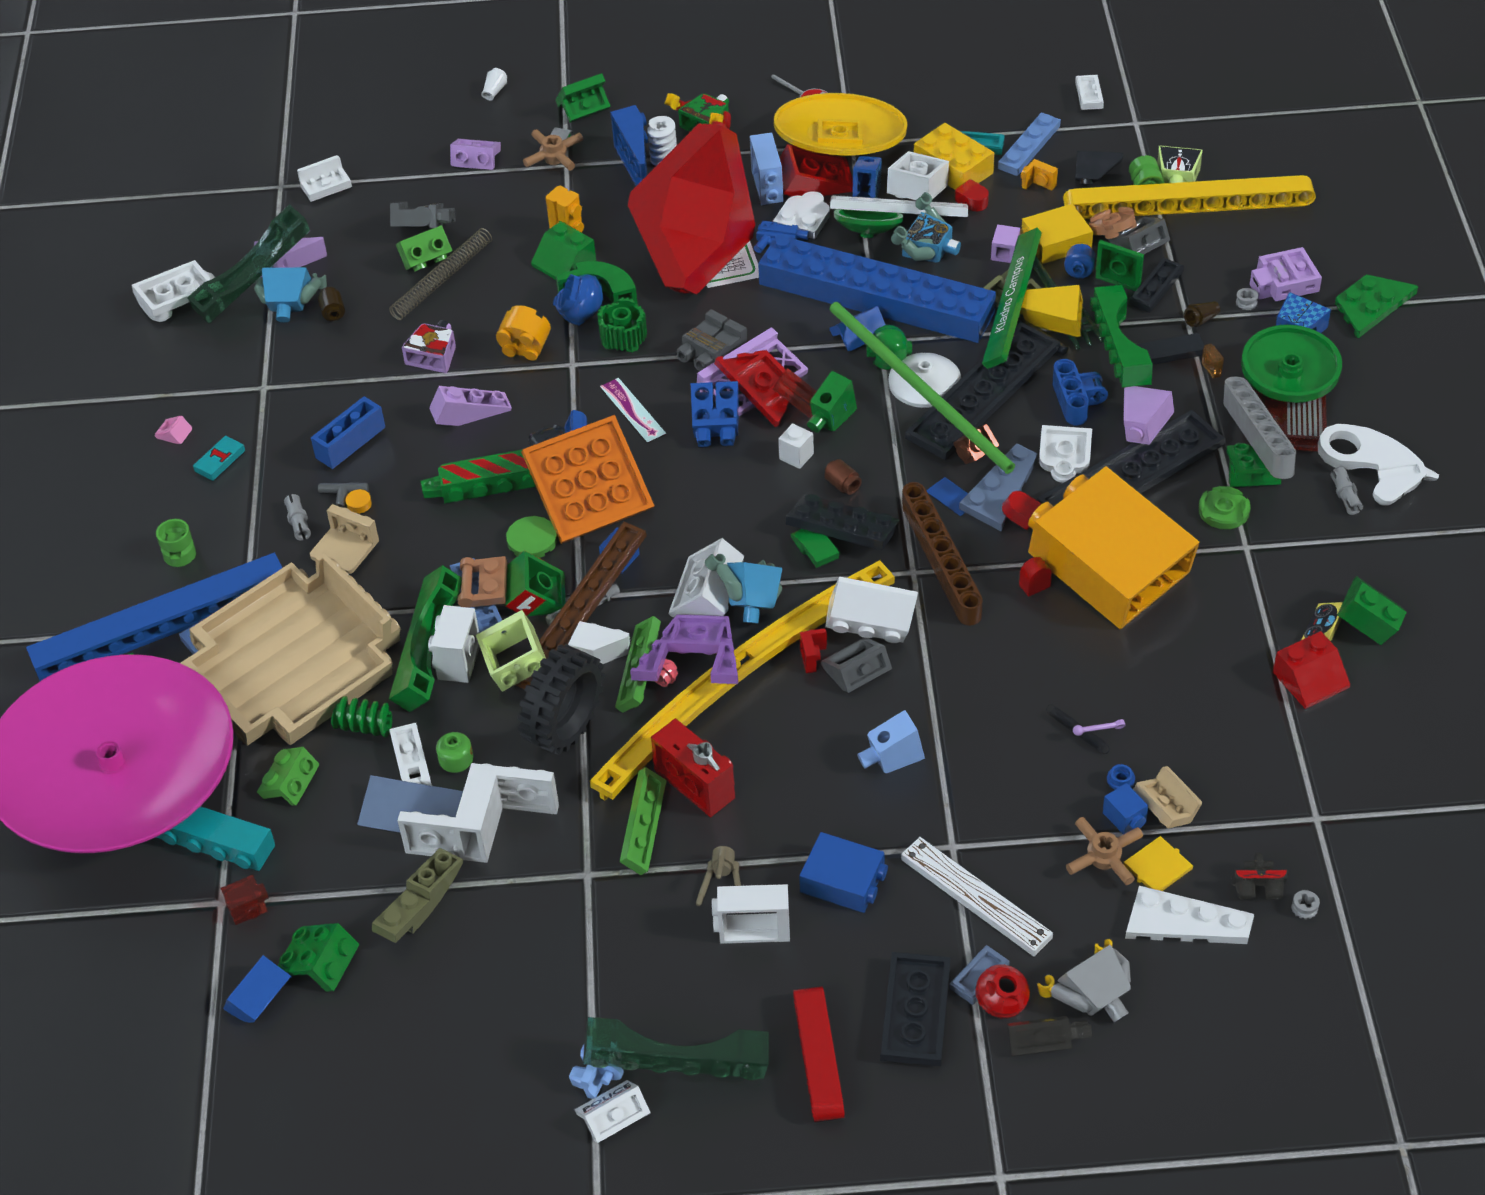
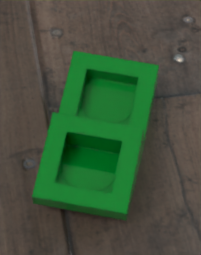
M804 529L791 533V538L803 555L807 554L816 568L839 558V551L826 535Z

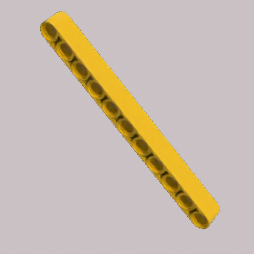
M1304 175L1070 189L1063 195L1064 206L1073 204L1084 219H1091L1095 214L1111 209V213L1119 212V207L1132 208L1135 216L1299 207L1312 204L1316 198L1310 177Z

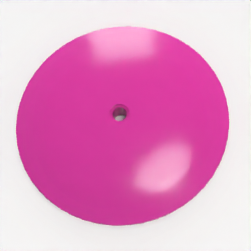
M115 655L91 659L46 677L22 694L0 718V821L16 835L33 844L47 849L70 853H98L123 849L148 841L174 828L193 814L210 797L220 783L230 761L233 748V725L228 707L222 695L213 684L195 670L169 659L147 655Z

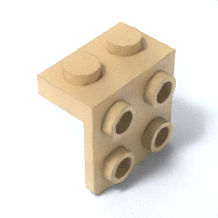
M332 504L327 510L331 528L310 552V557L315 561V558L324 552L330 559H335L348 574H352L379 542L375 520Z

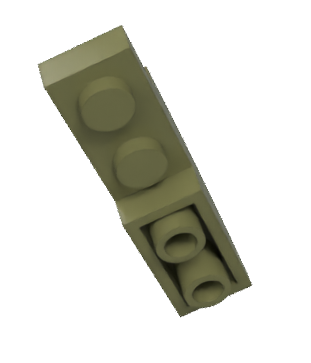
M439 848L406 880V890L372 922V932L394 943L407 931L413 934L441 901L459 872L463 859Z

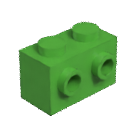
M442 225L396 244L406 270L413 268L414 272L427 267L426 262L434 260L435 263L445 260L447 254L452 252Z

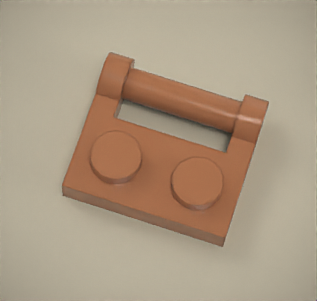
M505 556L476 560L465 557L460 560L462 583L461 593L458 595L459 606L470 608L506 603L508 562ZM479 572L478 594H471L472 573Z

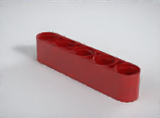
M823 986L793 990L813 1120L818 1122L845 1118Z

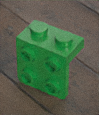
M339 923L302 926L294 932L291 943L279 959L278 967L289 975L308 974L326 992H331L337 987L359 943Z

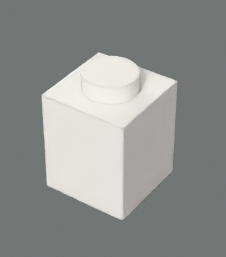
M793 423L778 438L779 459L800 469L814 454L813 433Z

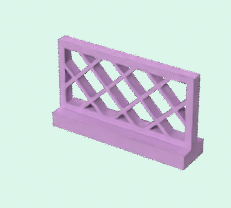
M772 327L723 357V359L736 358L737 354L740 353L752 354L755 351L762 350L771 352L777 349L782 354V358H774L783 367L784 365H790L798 369V371L790 373L795 380L808 373V368L777 339L778 333ZM714 363L697 373V383L713 382L714 387L716 382H730ZM739 394V401H743V405L739 407L738 412L739 416L755 406L745 395Z

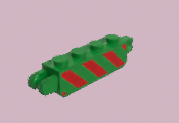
M522 449L442 464L438 468V476L421 481L424 498L443 497L444 503L531 488L536 485L521 453Z

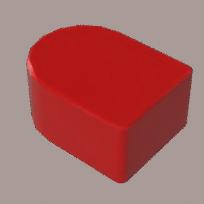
M969 179L955 190V202L967 204L969 210L978 212L988 207V190L972 179Z
M1014 491L1003 502L1002 511L1008 519L1028 530L1030 528L1028 521L1031 515L1042 503L1024 492Z
M1041 557L1029 559L1020 570L1019 586L1028 597L1051 586V569Z

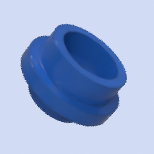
M1115 765L1107 774V783L1114 790L1126 783L1132 788L1135 783V775L1127 765Z

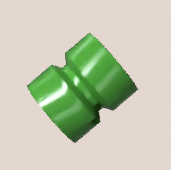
M1148 155L1140 156L1129 165V173L1133 185L1164 183L1158 163L1154 157Z
M170 519L158 526L156 537L161 547L164 561L173 567L189 564L196 556V548L188 524L181 519Z

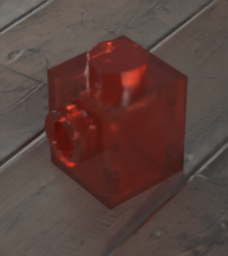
M253 875L221 888L225 903L235 925L249 919H255L259 915L268 912L264 902L269 899L263 883L257 885Z

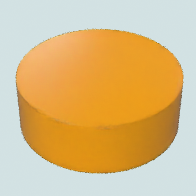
M362 489L351 491L345 499L347 509L357 514L368 511L372 505L370 494Z

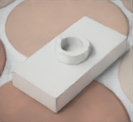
M1098 75L1076 76L1075 83L1081 110L1103 109L1104 102Z

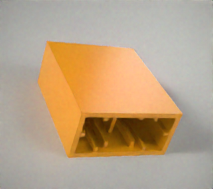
M1107 466L1090 479L1083 474L1076 477L1066 488L1062 501L1055 506L1049 502L1041 504L1028 521V526L1033 529L1028 553L1033 557H1041L1053 574L1120 630L1190 573L1200 543Z

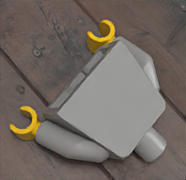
M1110 939L1104 940V948L1096 943L1094 955L1065 973L1057 980L1059 983L1055 984L1052 975L1044 977L1045 983L1048 986L1037 983L1039 994L1042 997H1054L1083 1013L1086 1012L1090 1016L1104 1008L1115 1023L1129 1013L1119 998L1131 990L1130 963L1116 949L1112 948V941Z

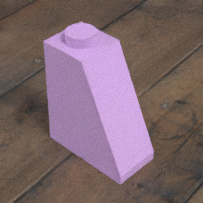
M1138 386L1124 387L1126 441L1150 445L1174 413L1172 391Z

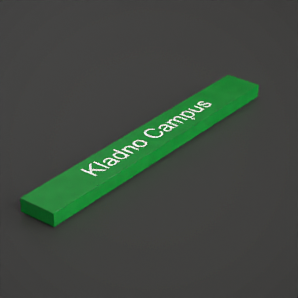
M1038 228L1018 236L982 362L986 369L1007 361L1042 234Z

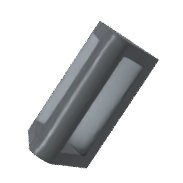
M1146 216L1136 220L1137 226L1135 228L1118 232L1119 235L1117 237L1108 239L1111 244L1142 254H1146L1170 241L1165 219Z
M862 638L821 661L823 669L847 693L892 669L885 646L869 638ZM864 649L866 650V651H864V652L858 654L857 656H855V657H853V658L847 660L846 662H844V663H842V664H840V665L838 664V663H840V662L846 660L847 658H849V657H851V656L857 654L858 652H860V651H862V650H864Z

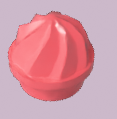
M665 659L659 679L655 681L658 685L667 687L675 682L678 671L673 661Z

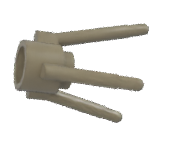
M719 846L713 850L712 860L708 862L707 872L698 894L697 906L702 904L713 872L716 874L717 879H720L721 876H727L732 872L735 886H741L739 862L735 861V851L732 848Z

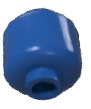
M1073 245L1067 251L1064 261L1066 272L1071 277L1077 279L1088 277L1094 270L1096 253L1088 245Z

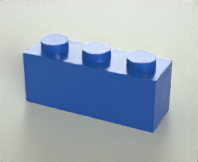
M364 396L311 437L315 458L331 469H334L386 428L381 406Z

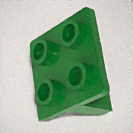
M1237 443L1227 446V454L1230 459L1228 480L1230 487L1281 484V479L1275 478L1270 474L1251 445Z

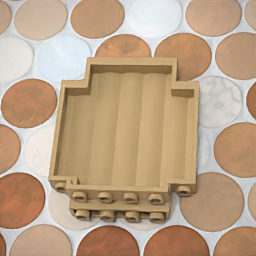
M324 552L315 558L316 573L311 577H308L303 569H298L291 562L189 629L191 642L198 652L182 661L181 664L195 670L214 685L228 707L232 719L233 732L247 746L273 728L285 742L292 745L331 718L337 703H340L343 696L348 697V704H350L354 697L358 699L392 675L393 662L384 651L400 641L401 628L398 622L391 618L390 614L385 609H382L381 605L374 601L373 597L368 592H365L363 587L358 585L356 580L341 568L335 559H330Z

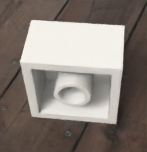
M908 151L888 168L887 193L895 195L897 198L917 200L924 192H927L932 196V199L935 198L948 186L949 161Z
M444 605L441 615H438L435 620V634L430 636L428 643L429 652H432L433 655L432 668L436 669L438 680L469 683L480 648L476 637L479 633L475 608Z

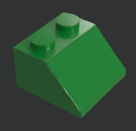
M559 221L544 233L531 261V266L556 280V274L576 270L575 263L596 261L594 239Z
M1356 576L1337 616L1382 645L1399 631L1407 612L1400 605Z

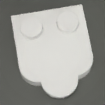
M810 191L802 196L796 195L788 198L773 222L789 226L798 225L799 230L809 231L808 238L815 239L830 217V207L824 202V197L821 193Z
M1042 425L1039 455L1040 466L1044 470L1051 472L1053 479L1061 483L1087 470L1090 464L1092 429Z

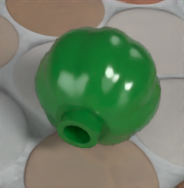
M883 325L873 332V335L901 360H904L907 355L912 354V342L907 341L903 331L898 327ZM866 347L867 357H876L875 361H873L875 366L880 369L891 370V367L871 348Z

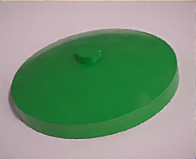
M1277 325L1257 332L1248 340L1243 349L1241 367L1246 380L1258 392L1275 400L1298 403L1316 400L1334 389L1341 375L1342 358L1335 344L1318 331L1298 325Z

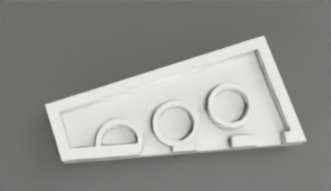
M1139 886L1125 939L1147 936L1150 937V940H1163V937L1180 938L1181 941L1193 942V939H1207L1210 943L1247 944L1254 914Z

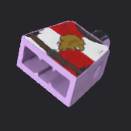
M440 320L436 326L421 324L402 346L405 365L447 373L456 348L451 325L444 320Z

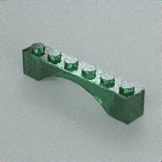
M289 204L272 220L261 239L238 263L223 274L204 282L187 297L192 308L206 322H212L262 276V268L272 267L310 232L306 219Z
M588 1017L584 1037L583 1064L592 1065L596 1068L614 1066L622 1067L625 1070L649 1069L657 1073L674 1071L682 1072L686 1075H696L698 1073L711 1074L719 1078L736 1076L747 1080L764 1079L769 1065V1032L738 1029L729 1036L712 1043L697 1046H676L646 1038L628 1028L619 1019Z

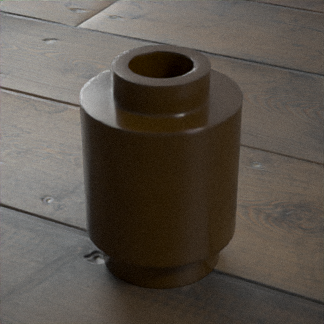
M334 287L323 288L318 296L322 316L328 321L341 319L345 314V307L340 292Z

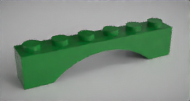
M1123 285L1094 287V297H1090L1091 311H1095V322L1099 324L1101 338L1104 337V347L1106 351H1109L1110 364H1114L1115 378H1119L1122 387L1152 385L1153 364L1148 350L1130 341L1119 328L1120 324L1126 319L1127 295Z
M443 565L423 579L389 696V700L408 712H412L430 699L435 679L431 671L432 652H429L428 649L429 638L435 634L436 617L441 615L444 605L453 606L458 598L462 583L460 576Z

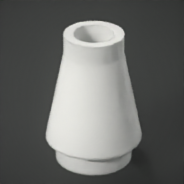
M493 68L487 73L484 89L481 93L484 99L493 100L495 95L507 84L506 73L499 68Z

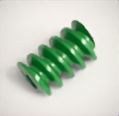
M343 696L340 703H337L333 710L331 724L334 729L339 727L343 731L351 729L355 733L361 730L363 734L371 732L374 736L381 734L386 738L390 734L389 729L392 728V713L389 711L388 703H384L380 710L378 701H374L371 708H369L367 699H364L361 706H359L357 698L354 697L351 703L348 704V697Z

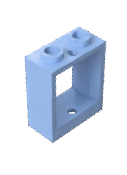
M771 132L751 135V171L761 205L783 202L782 165L773 134Z

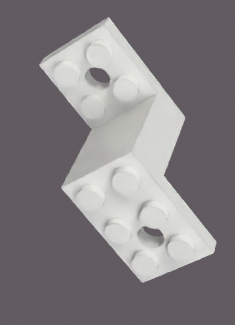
M471 763L456 818L447 815L422 814L416 811H400L397 821L405 853L432 856L439 848H442L463 860L487 863L503 808L557 814L559 802L554 772Z

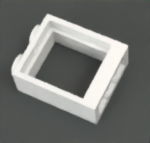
M788 884L717 887V898H712L714 932H719L720 944L790 941ZM777 912L773 914L727 915V913Z

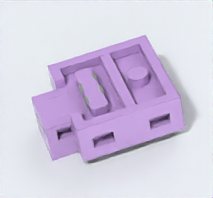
M1301 247L1259 256L1257 269L1251 271L1250 286L1258 292V299L1273 297L1274 301L1286 299L1290 292L1298 296L1319 292L1322 277L1304 248Z

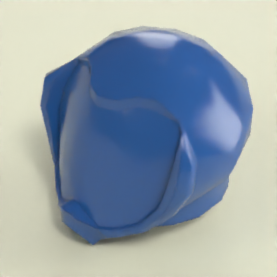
M570 274L564 288L554 297L553 306L569 323L580 326L600 309L603 301L602 286L596 276L589 274L575 276Z

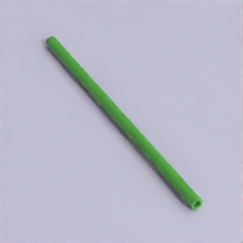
M838 302L831 304L830 312L1006 474L1014 470L1015 464L841 304Z

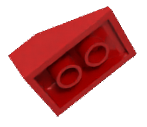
M789 144L786 145L779 157L782 165L783 192L785 195L790 197L802 196L810 191L819 192L823 196L853 192V178L847 158L812 152Z

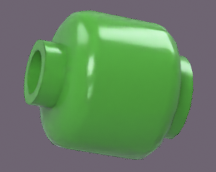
M460 732L447 733L437 742L436 752L439 765L445 771L458 773L469 768L474 756L470 739L465 734Z

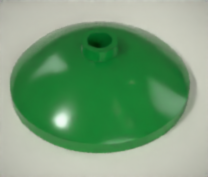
M845 209L834 211V218L837 222L850 231L860 233V237L873 238L874 234L885 233L897 227L903 221L901 213Z

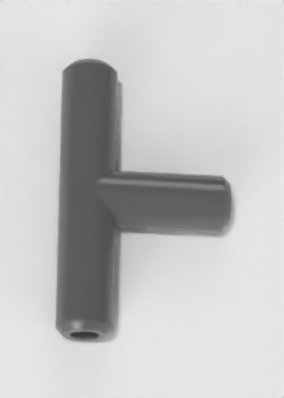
M367 483L318 484L319 493H337L335 505L341 508H345L347 493L358 489L369 491Z

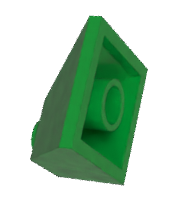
M1100 240L1098 242L1095 278L1114 285H1123V288L1136 291L1141 285L1144 254Z

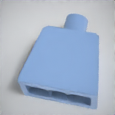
M906 710L871 730L867 734L871 747L857 754L864 769L878 762L884 773L892 772L925 759L918 730Z

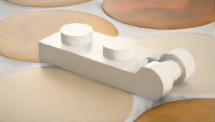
M416 723L389 729L402 781L432 786ZM420 773L421 775L420 777L410 779L409 775Z

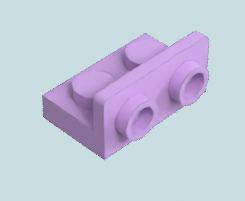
M457 139L450 144L451 166L492 170L495 167V155L501 151V142Z

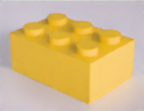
M943 123L914 143V153L949 161L948 186L954 190L969 179L979 184L994 172V152L947 123Z

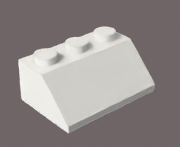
M723 538L690 555L668 614L672 617L676 615L724 616L729 609V595L717 572L711 571L706 567L705 560L711 554L714 556L723 554L726 558L723 564L742 562L744 555Z
M839 577L829 599L825 628L833 629V631L838 633L850 632L859 634V636L864 638L876 637L885 639V641L890 643H903L909 632L918 592Z

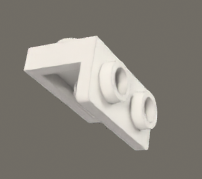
M338 155L297 170L300 186L310 202L352 187L351 180L343 170Z

